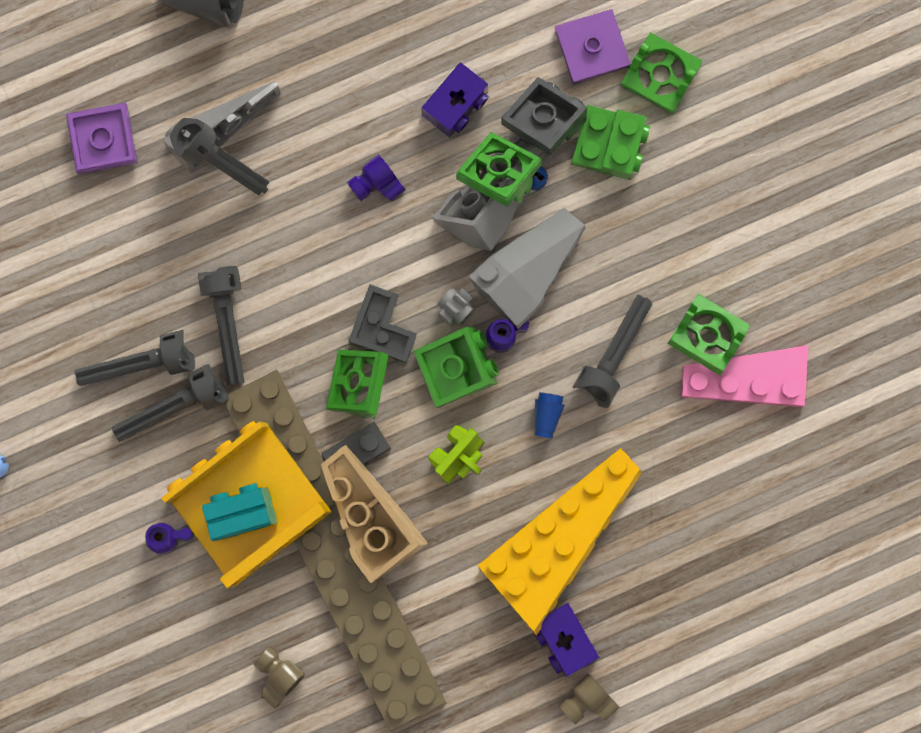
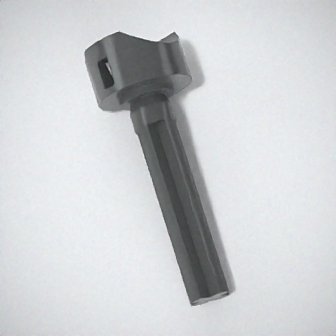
M183 118L175 125L170 134V139L174 151L179 157L190 164H198L205 159L257 195H260L262 192L265 194L268 191L266 186L270 182L215 145L216 133L213 128L193 118ZM186 130L191 133L189 137L183 135L186 133Z
M237 266L219 267L216 271L198 273L201 296L214 298V309L227 385L245 383L233 314V304L230 297L235 291L242 290L239 269Z
M641 295L635 297L597 368L591 366L583 367L573 385V388L586 389L594 397L599 407H610L620 388V384L612 376L652 306L651 300L647 297L644 298Z
M183 329L161 335L159 348L75 369L74 373L78 386L159 367L163 364L168 373L174 375L195 369V357L183 345Z
M206 364L188 374L190 387L111 427L112 431L120 442L187 407H191L197 402L202 404L208 411L229 399L224 383L214 378L210 364Z

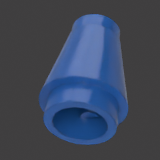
M539 392L538 399H535L534 435L553 438V433L565 404H562L563 396Z

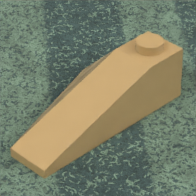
M346 445L321 464L332 500L335 501L341 518L339 521L342 530H345L350 545L351 557L370 583L377 581L405 563L428 544L409 517Z

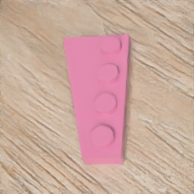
M808 345L733 357L721 375L716 374L700 363L684 365L681 398L804 407Z

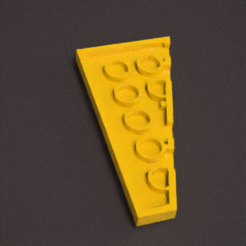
M621 448L477 565L480 571L536 636L541 630V624L548 613L552 612L557 605V599L565 587L570 585L596 545V539L611 522V516L619 504L624 502L642 474L640 468Z

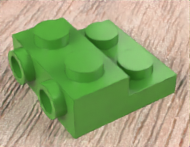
M587 105V120L581 126L571 165L630 180L632 172H639L643 155L638 154L640 143L646 144L651 127L645 125L647 117L618 109L617 112Z
M465 327L414 350L436 408L498 384L495 377L499 375V370L494 360H488L484 348L488 344L481 330L476 331L475 327Z

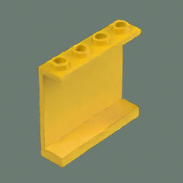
M252 421L239 431L240 437L233 442L228 440L217 447L215 450L217 455L209 461L203 459L190 469L192 471L190 476L185 480L179 478L172 482L166 488L168 493L161 497L164 503H172L219 567L224 574L220 580L227 589L236 587L332 513L266 422L255 423V421ZM257 483L258 488H268L277 524L220 541H212L210 539L202 505L211 503L210 496L228 492L229 497L240 494L239 488Z

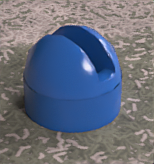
M542 166L537 170L536 174L543 177V180L540 181L533 176L531 190H540L547 183L548 174Z

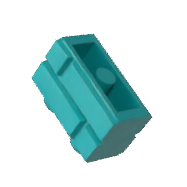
M257 483L239 488L240 494L229 497L228 492L210 496L211 503L202 505L210 539L212 541H220L277 524L268 488H258Z

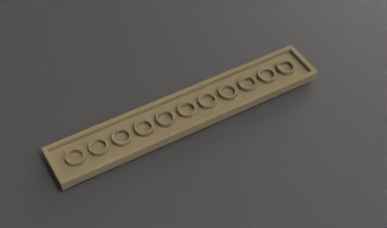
M278 370L227 394L229 399L224 403L238 431L252 421H255V423L266 422L332 511L331 514L294 542L389 730L392 731L446 703L383 577L370 583L352 559L345 530H342L339 521L341 518L336 503L332 500L321 467L324 461Z

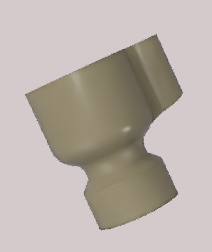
M272 647L266 649L254 663V666L261 673L269 675L261 696L274 708L281 704L284 698L305 676V673L292 661H281L279 654Z
M590 674L574 687V696L571 699L564 700L559 705L560 709L575 725L584 718V712L587 710L607 720L620 708Z

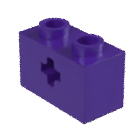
M460 62L422 106V116L450 138L455 131L460 133L470 120L467 116L474 108L478 111L489 98L487 95L489 84ZM460 97L463 99L462 105L459 103L455 106L452 105V98L454 100H458Z
M569 603L549 613L541 624V630L537 636L535 635L541 647L547 644L552 656L548 657L555 672L557 674L563 672L565 677L600 658ZM562 633L563 636L570 635L572 639L568 643L570 649L566 650L564 647H557L556 642L559 641L557 634Z

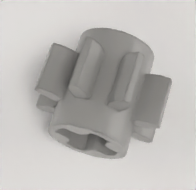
M451 288L437 303L442 309L439 312V317L449 326L453 321L459 325L463 324L475 310L470 304L474 297L464 288L459 292Z

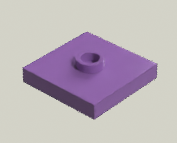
M612 9L555 26V32L573 85L630 68L631 63Z
M126 103L66 114L77 174L138 163Z

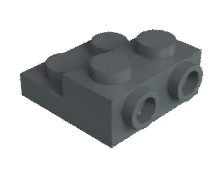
M537 77L501 117V125L548 155H551L564 139L569 141L586 122L587 107L578 98H571L560 91L554 83L546 82Z

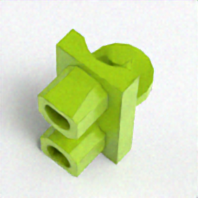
M455 425L447 436L448 440L455 445L454 448L447 454L438 447L428 456V460L435 467L436 473L448 485L457 475L464 479L470 471L476 475L482 472L476 464L483 457L478 450L485 442L472 428L466 430Z

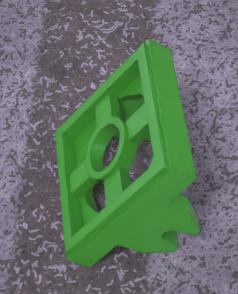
M650 32L637 55H635L620 86L663 110L674 114L703 61ZM654 52L668 53L663 62L652 64L644 59ZM676 58L680 60L684 69L683 80L673 75L671 66ZM657 67H665L669 71L670 77L665 82H658L653 77V70ZM639 68L649 73L651 84L648 89L640 81ZM668 84L677 88L676 91L668 95L656 94L659 87Z
M490 132L456 172V180L506 207L513 200L521 204L523 202V195L530 193L533 175L542 166V158ZM493 153H504L503 155L493 157L488 156ZM514 157L521 162L522 173L511 168V160ZM502 161L508 167L503 172H495L490 166L494 162ZM487 166L488 173L482 180L479 179V170L484 172ZM507 177L515 181L513 184L505 187H494L491 185L496 178Z
M697 294L667 344L716 374L721 375L751 325ZM701 314H711L714 316L710 324L700 325L692 320V318ZM722 322L727 324L730 329L731 343L721 338L718 328ZM687 329L696 334L698 342L696 347L692 345L688 338ZM704 329L713 331L716 335V341L713 343L703 341L700 337V331ZM715 346L724 351L720 354L704 353L706 348H713Z
M338 349L326 410L375 419L389 354L374 351ZM364 363L372 366L371 377H365L362 371ZM358 373V385L351 389V378L354 374ZM343 387L348 392L346 400L343 392ZM363 387H369L367 397L359 404H356L357 394Z

